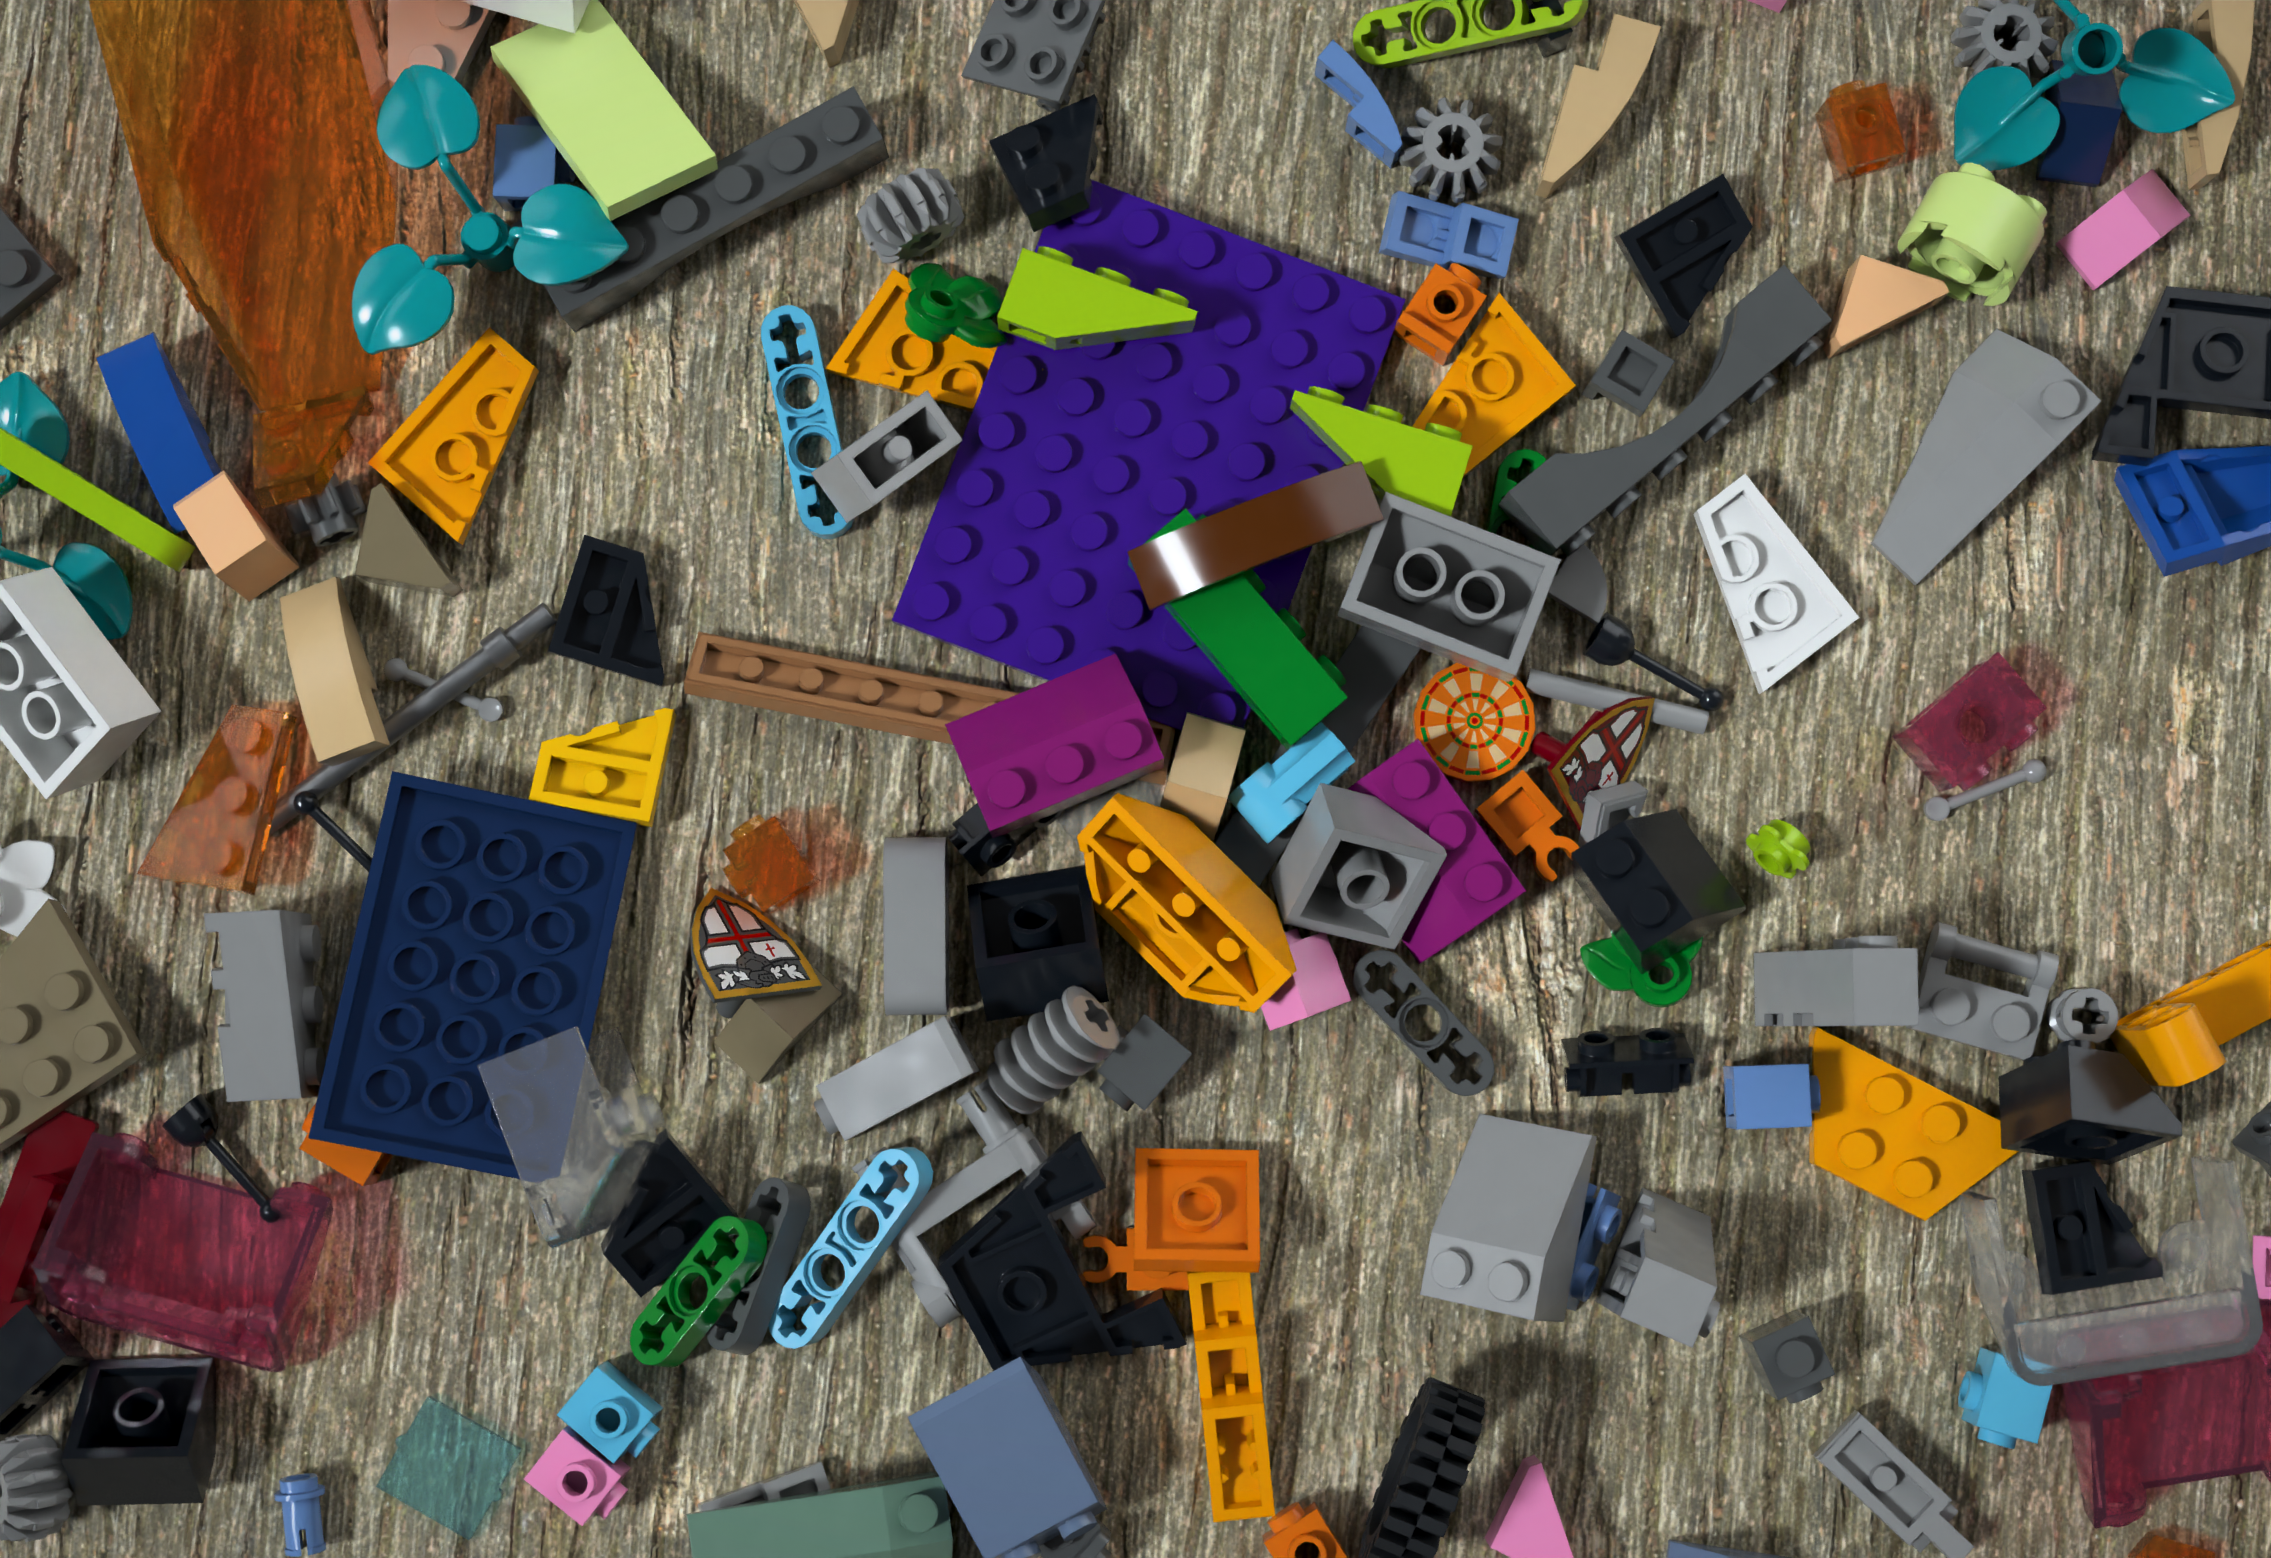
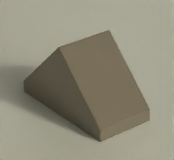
M382 483L371 489L355 575L373 584L454 597L463 591L396 493Z
M811 963L810 965L822 984L820 990L746 999L714 1041L758 1084L843 995Z

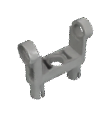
M989 1079L974 1087V1090L986 1106V1111H983L971 1091L955 1100L962 1107L986 1144V1147L982 1149L985 1155L929 1191L891 1243L914 1279L911 1283L917 1296L940 1328L961 1316L962 1311L938 1268L939 1261L921 1234L1018 1170L1022 1169L1027 1177L1049 1157L1029 1126L1026 1128L1024 1123L1016 1124L1001 1099L989 1085ZM883 1147L869 1157L873 1161L878 1154L887 1150V1148ZM867 1158L855 1165L852 1170L861 1178L871 1163ZM896 1165L892 1167L898 1174L896 1182L889 1191L876 1194L887 1198L893 1189L908 1186ZM1082 1199L1051 1213L1055 1221L1059 1218L1062 1219L1075 1239L1080 1238L1097 1226Z

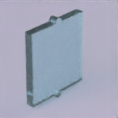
M428 1396L407 1433L396 1438L395 1443L398 1449L376 1487L467 1540H471L492 1502H496L503 1497L501 1486L520 1455L522 1448L432 1396Z

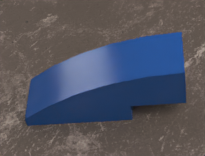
M152 332L104 353L96 359L138 461L174 534L186 528L173 509V504L222 471L208 446L211 442L155 332Z

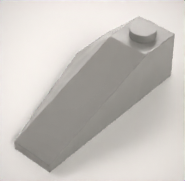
M1998 329L1994 330L1952 373L1943 391L1944 395L1919 441L1920 445L1904 478L1901 479L1871 542L1914 586L2006 498L2101 402L2057 358Z

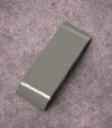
M885 837L883 947L884 1008L886 1016L948 1015L949 860L947 837Z

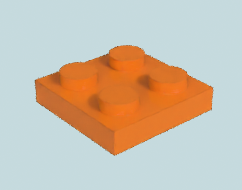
M1135 1148L1134 1271L1259 1273V1150Z

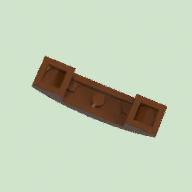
M1359 461L1288 485L1198 520L1128 551V555L1151 611L1208 589L1210 585L1321 542L1327 543L1383 521L1384 518L1363 464Z

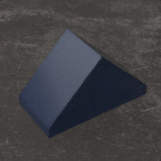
M2051 60L2047 76L2060 69L2064 65L2063 61ZM2113 70L2092 76L2073 74L2070 78L2062 80L2045 91V99L2049 100L2060 114V125L2050 145L2038 155L2036 180L2097 187L2099 185L2123 109Z

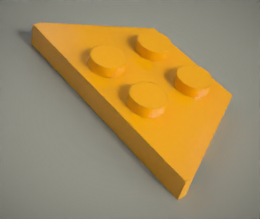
M1818 1027L1812 1028L1809 1034V1047H1812V1076L1816 1075L1818 1077L1821 1103L1819 1113H1812V1130L1809 1133V1163L1920 1220L1926 1221L2019 1152L2001 1149L2000 1120Z

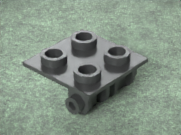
M994 0L961 76L968 80L1038 98L1036 104L1048 112L1053 113L1060 110L1061 105L1069 104L1071 98L1068 94L1075 80L1074 73H1081L1085 67L1080 59L1082 56L1087 57L1090 55L1092 48L1089 45L1098 24H1103L1106 18L1102 12L1106 0Z

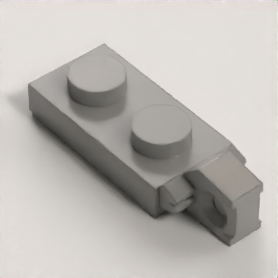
M1854 1410L1813 1454L1826 1469L1909 1546L1912 1545L1920 1553L1930 1542L1947 1558H1965L1974 1548L1949 1523L1959 1512L1950 1503L1952 1499L1858 1411Z

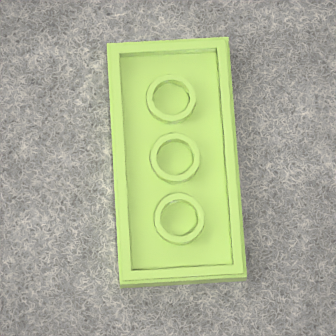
M599 0L589 1L575 34L538 24L490 47L496 66L590 195L598 202L609 221L718 169L716 154Z

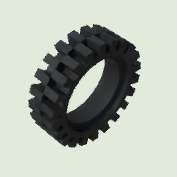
M1428 1377L1425 1384H1422L1417 1397L1414 1398L1410 1406L1408 1416H1405L1401 1425L1399 1438L1395 1439L1391 1449L1390 1460L1388 1464H1385L1381 1477L1383 1478L1380 1486L1376 1489L1372 1501L1374 1505L1366 1520L1365 1525L1367 1527L1362 1535L1360 1543L1362 1546L1358 1557L1434 1558L1439 1547L1440 1537H1444L1449 1526V1516L1456 1509L1459 1501L1457 1496L1461 1486L1465 1485L1469 1473L1467 1470L1468 1464L1474 1458L1477 1448L1475 1443L1481 1433L1483 1425L1481 1421L1485 1414V1400L1482 1397L1432 1377Z

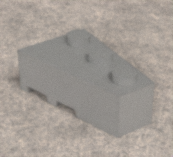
M286 910L204 913L206 933L219 932L223 967L211 970L213 990L225 989L226 1024L218 1026L227 1102L317 1097V1085H321L325 1067L322 1048H316L315 1023H320L323 1018L322 991L319 986H314L313 962L319 961L321 956V934L318 925H312L311 914Z
M1879 935L1834 939L1833 949L1754 953L1755 1026H1919L1918 949L1898 948V936Z
M1642 1187L1595 1301L1626 1320L1693 1348L1698 1335L1703 1338L1709 1335L1720 1308V1302L1713 1300L1718 1287L1711 1217Z

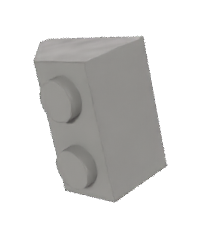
M1320 783L1271 876V881L1284 924L1395 950L1447 854L1443 846L1376 796Z

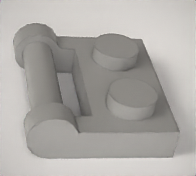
M1936 922L1930 934L1918 980L1919 1026H1906V1028L2022 1061L2033 1056L2049 990L2057 975L2059 956L2043 950H2038L2034 955L1958 934L1956 926ZM1950 957L2026 977L2023 995L1945 974L1948 960Z

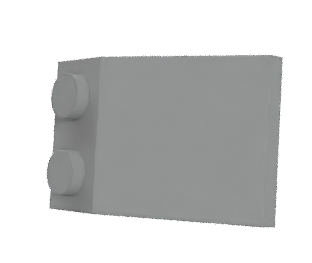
M1479 1114L1431 1232L1420 1295L1533 1321L1564 1322L1597 1136Z

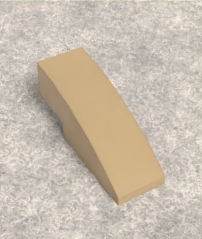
M1614 14L1605 34L1596 70L1574 65L1566 84L1535 195L1548 198L1568 181L1604 142L1622 116L1649 63L1661 26Z
M333 577L281 597L282 623L288 657L302 714L317 762L336 766L389 746L390 743L373 693L378 691L340 578Z

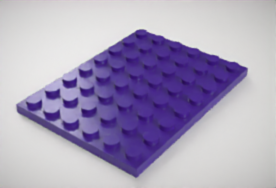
M1091 180L1093 188L1090 208L1043 228L1034 252L1037 253L1040 246L1053 248L1072 257V266L1094 274L1097 267L1114 270L1130 278L1131 283L1129 287L1153 294L1155 288H1160L1177 293L1189 301L1187 308L1198 311L1193 331L1190 333L1054 350L1004 332L1007 342L1005 345L997 347L962 437L963 441L957 450L892 622L1046 682L1116 653L1148 719L1173 727L1176 731L1181 732L1186 714L1190 712L1244 728L1251 708L1164 606L1150 611L1136 573L1128 565V551L1143 545L1185 508L1195 519L1201 514L1208 517L1288 485L1343 467L1344 462L1290 409L1294 391L1307 394L1309 386L1321 387L1344 396L1342 405L1364 411L1406 299ZM1312 546L1253 569L1266 587L1260 595L1275 613L1282 607L1288 611Z

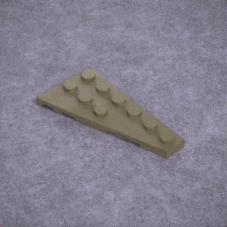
M47 899L0 958V1152L147 1055L58 900Z

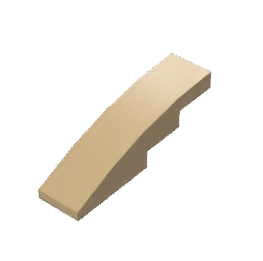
M2203 0L2192 11L2195 38L2200 40L2223 66L2233 87L2235 102L2231 106L2219 110L2181 130L2188 190L2201 189L2220 173L2240 113L2252 51L2255 0Z

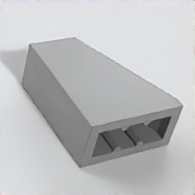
M943 1016L818 1084L816 1087L822 1098L815 1101L814 1106L828 1133L832 1135L839 1131L844 1141H847L981 1070L953 1016Z

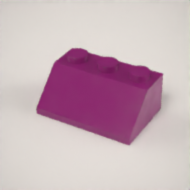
M1116 653L945 724L993 839L1164 768L1162 751L1141 702Z
M1416 739L1347 788L1348 790L1376 796L1445 848L1447 857L1401 938L1418 964L1526 892L1419 739Z

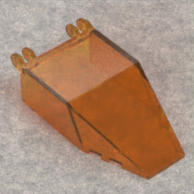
M89 0L153 244L164 262L168 261L183 283L188 291L186 296L196 312H201L220 341L218 346L259 410L267 411L380 391L385 351L374 355L367 353L359 342L352 318V296L360 270L373 254L394 244L398 202V163L391 160L384 152L377 135L379 110L391 87L387 79L388 74L370 0Z

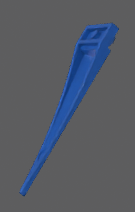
M2271 446L2172 450L2154 456V459L2147 466L2125 464L2117 467L2114 482L2164 577L2215 561L2222 566L2271 546Z

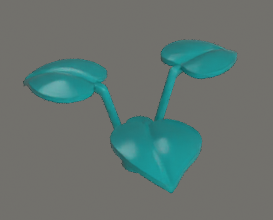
M2053 0L2075 25V29L2065 37L2061 47V57L2064 65L2040 80L2033 87L2028 76L2023 71L2011 66L1987 68L1972 77L1958 96L1954 110V159L1960 166L1964 163H1974L1985 167L1989 171L2021 165L2041 154L2056 136L2060 125V114L2057 108L2049 100L2041 97V95L2062 80L2070 78L2073 74L2079 76L2098 75L2106 73L2114 67L2121 72L2127 73L2128 76L2124 79L2119 89L2122 110L2131 123L2142 130L2152 133H2172L2185 129L2205 117L2231 106L2235 102V94L2229 77L2219 60L2193 35L2175 28H2158L2146 31L2136 40L2132 51V62H2129L2123 53L2122 38L2116 29L2104 23L2090 24L2088 15L2081 13L2069 0Z
M412 65L404 69L380 107L377 117L378 140L388 157L402 167L420 170L438 160L440 168L469 208L472 217L466 221L461 231V243L465 250L462 254H435L423 262L411 247L404 244H393L376 252L365 262L358 274L353 290L352 318L362 348L371 355L387 350L420 345L434 338L446 327L454 312L455 297L453 287L447 277L434 270L439 266L463 265L466 268H472L478 262L490 271L503 272L515 265L516 269L530 281L541 285L559 286L580 281L604 270L629 250L628 242L612 221H609L598 202L585 190L570 184L549 185L531 195L521 211L523 227L511 228L496 214L486 212L460 177L448 156L467 152L478 141L480 118L476 104L466 89L452 76L428 65Z
M18 371L12 373L0 383V427L60 464H63L69 450L70 432L61 410L29 375ZM0 465V476H6L4 482L0 484V498H2L17 486L19 476ZM0 527L1 560L36 571L53 567L107 640L120 639L128 633L133 614L131 589L123 569L108 552L89 543L71 542L59 550L54 564L51 566L45 561L8 550L1 546L2 530Z

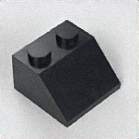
M1677 809L1623 820L1571 853L1573 877L1641 974H1644L1746 910L1744 902Z
M1085 866L967 885L975 968L987 1022L1044 1012L1046 1005L1050 1001L1055 999L1062 1000L1063 991L1073 985L1087 990L1099 1003L1109 1002L1094 903Z
M2069 1040L2061 1042L2057 1045L2058 1050L2045 1056L2027 1058L2023 1060V1066L1998 1077L2001 1149L2110 1165L2182 1136V1123L2125 1055L2097 1050V1044L2092 1041Z
M214 1358L90 1360L61 1458L78 1505L203 1503L216 1454V1364Z

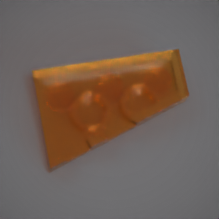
M232 704L137 874L151 879L255 895L297 717L283 711Z

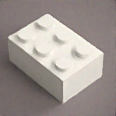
M53 567L0 580V739L47 800L97 782L161 712Z

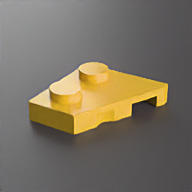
M658 709L654 711L655 715L621 725H619L618 721L597 726L581 736L568 734L543 741L540 747L529 800L652 827L676 720L674 709Z

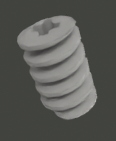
M1073 985L1063 991L1062 1000L1055 999L1050 1001L1046 1005L1044 1013L1038 1012L1032 1015L1027 1026L1017 1027L1013 1030L1010 1039L1005 1038L995 1045V1062L989 1065L987 1071L989 1085L1009 1108L1021 1114L1036 1112L1043 1107L1045 1102L1059 1095L1062 1089L1072 1085L1079 1076L1092 1070L1096 1063L1109 1057L1112 1051L1118 1047L1120 1043L1119 1031L1114 1020L1098 1000L1082 987Z

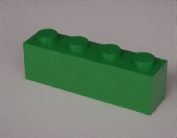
M1185 508L1145 543L1206 518V516L1201 514L1195 519ZM1128 558V565L1135 572L1131 560ZM1253 569L1210 585L1208 589L1164 605L1166 610L1286 750L1348 698L1340 689L1347 683L1342 673L1325 655H1321L1316 660L1300 642L1306 637L1305 631L1285 608L1282 607L1275 613L1260 594L1266 587Z

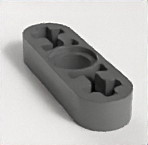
M1386 950L1367 953L1358 960L1352 973V984L1355 992L1442 1086L1451 1093L1461 1096L1476 1095L1486 1089L1494 1074V1062L1489 1051L1398 955ZM1372 962L1378 967H1383L1388 963L1394 967L1396 972L1392 974L1390 979L1401 993L1407 990L1410 983L1419 992L1418 995L1405 1000L1399 1006L1393 1018L1384 1009L1385 1006L1395 1002L1390 995L1382 989L1371 993L1365 987V984L1370 979V975L1365 969ZM1417 1005L1432 1007L1440 1018L1438 1033L1428 1041L1413 1039L1405 1028L1407 1013ZM1452 1028L1461 1037L1460 1040L1450 1044L1459 1055L1468 1057L1475 1053L1480 1059L1475 1066L1476 1073L1480 1077L1473 1084L1467 1079L1459 1080L1457 1083L1451 1079L1450 1075L1455 1070V1066L1444 1053H1440L1435 1063L1427 1055L1428 1051L1439 1047L1446 1041Z
M771 1177L761 1182L754 1191L744 1219L756 1221L764 1229L766 1237L768 1234H772L770 1240H767V1252L759 1278L756 1281L753 1280V1277L749 1279L706 1333L708 1342L714 1349L738 1355H749L762 1343L810 1215V1196L804 1186ZM737 1248L732 1254V1256L736 1257L739 1252ZM746 1293H750L748 1299H745Z

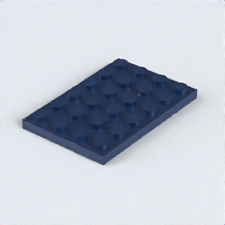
M392 771L308 1138L558 1187L637 823Z

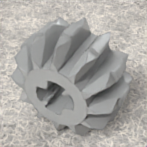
M1978 0V7L1967 6L1959 15L1963 27L1956 28L1951 35L1950 43L1963 49L1954 58V67L1963 68L1971 65L1974 71L1969 76L1968 81L1977 73L1987 68L2011 66L2020 69L2028 76L2029 80L2030 77L2041 78L2050 67L2045 57L2051 56L2058 47L2059 41L2045 35L2055 25V17L2044 16L2038 18L2035 15V11L2039 8L2040 0H2029L2025 6L2020 5L2019 0ZM1998 33L2008 37L2005 45L2013 44L2014 47L2010 51L2000 46L2003 39L1995 40L1994 37Z
M1445 97L1438 100L1437 116L1430 110L1420 107L1415 114L1418 127L1406 126L1403 129L1401 140L1410 147L1401 151L1399 156L1400 165L1417 167L1409 177L1408 182L1412 187L1420 186L1427 180L1432 183L1428 198L1433 201L1438 200L1443 187L1450 189V195L1454 203L1463 201L1465 185L1472 191L1480 194L1487 186L1484 174H1497L1501 162L1492 153L1501 149L1503 144L1502 136L1485 134L1493 122L1491 114H1483L1475 120L1470 118L1473 110V102L1470 99L1464 100L1459 113L1452 112L1451 103ZM1443 141H1447L1448 148L1451 147L1452 142H1456L1462 147L1459 160H1454L1453 153L1450 154L1449 159L1439 154Z
M916 168L910 174H900L892 182L882 184V188L877 193L867 197L865 205L861 206L857 213L865 240L872 252H876L883 263H906L912 257H922L928 250L938 248L940 242L953 236L956 227L960 226L965 216L957 197L958 194L950 181L944 178L939 169Z
M21 1434L10 1436L0 1441L1 1541L25 1540V1542L45 1539L47 1535L60 1532L64 1521L68 1520L70 1514L68 1499L71 1498L73 1493L69 1488L68 1476L61 1459L63 1451L61 1448H57V1443L51 1435Z

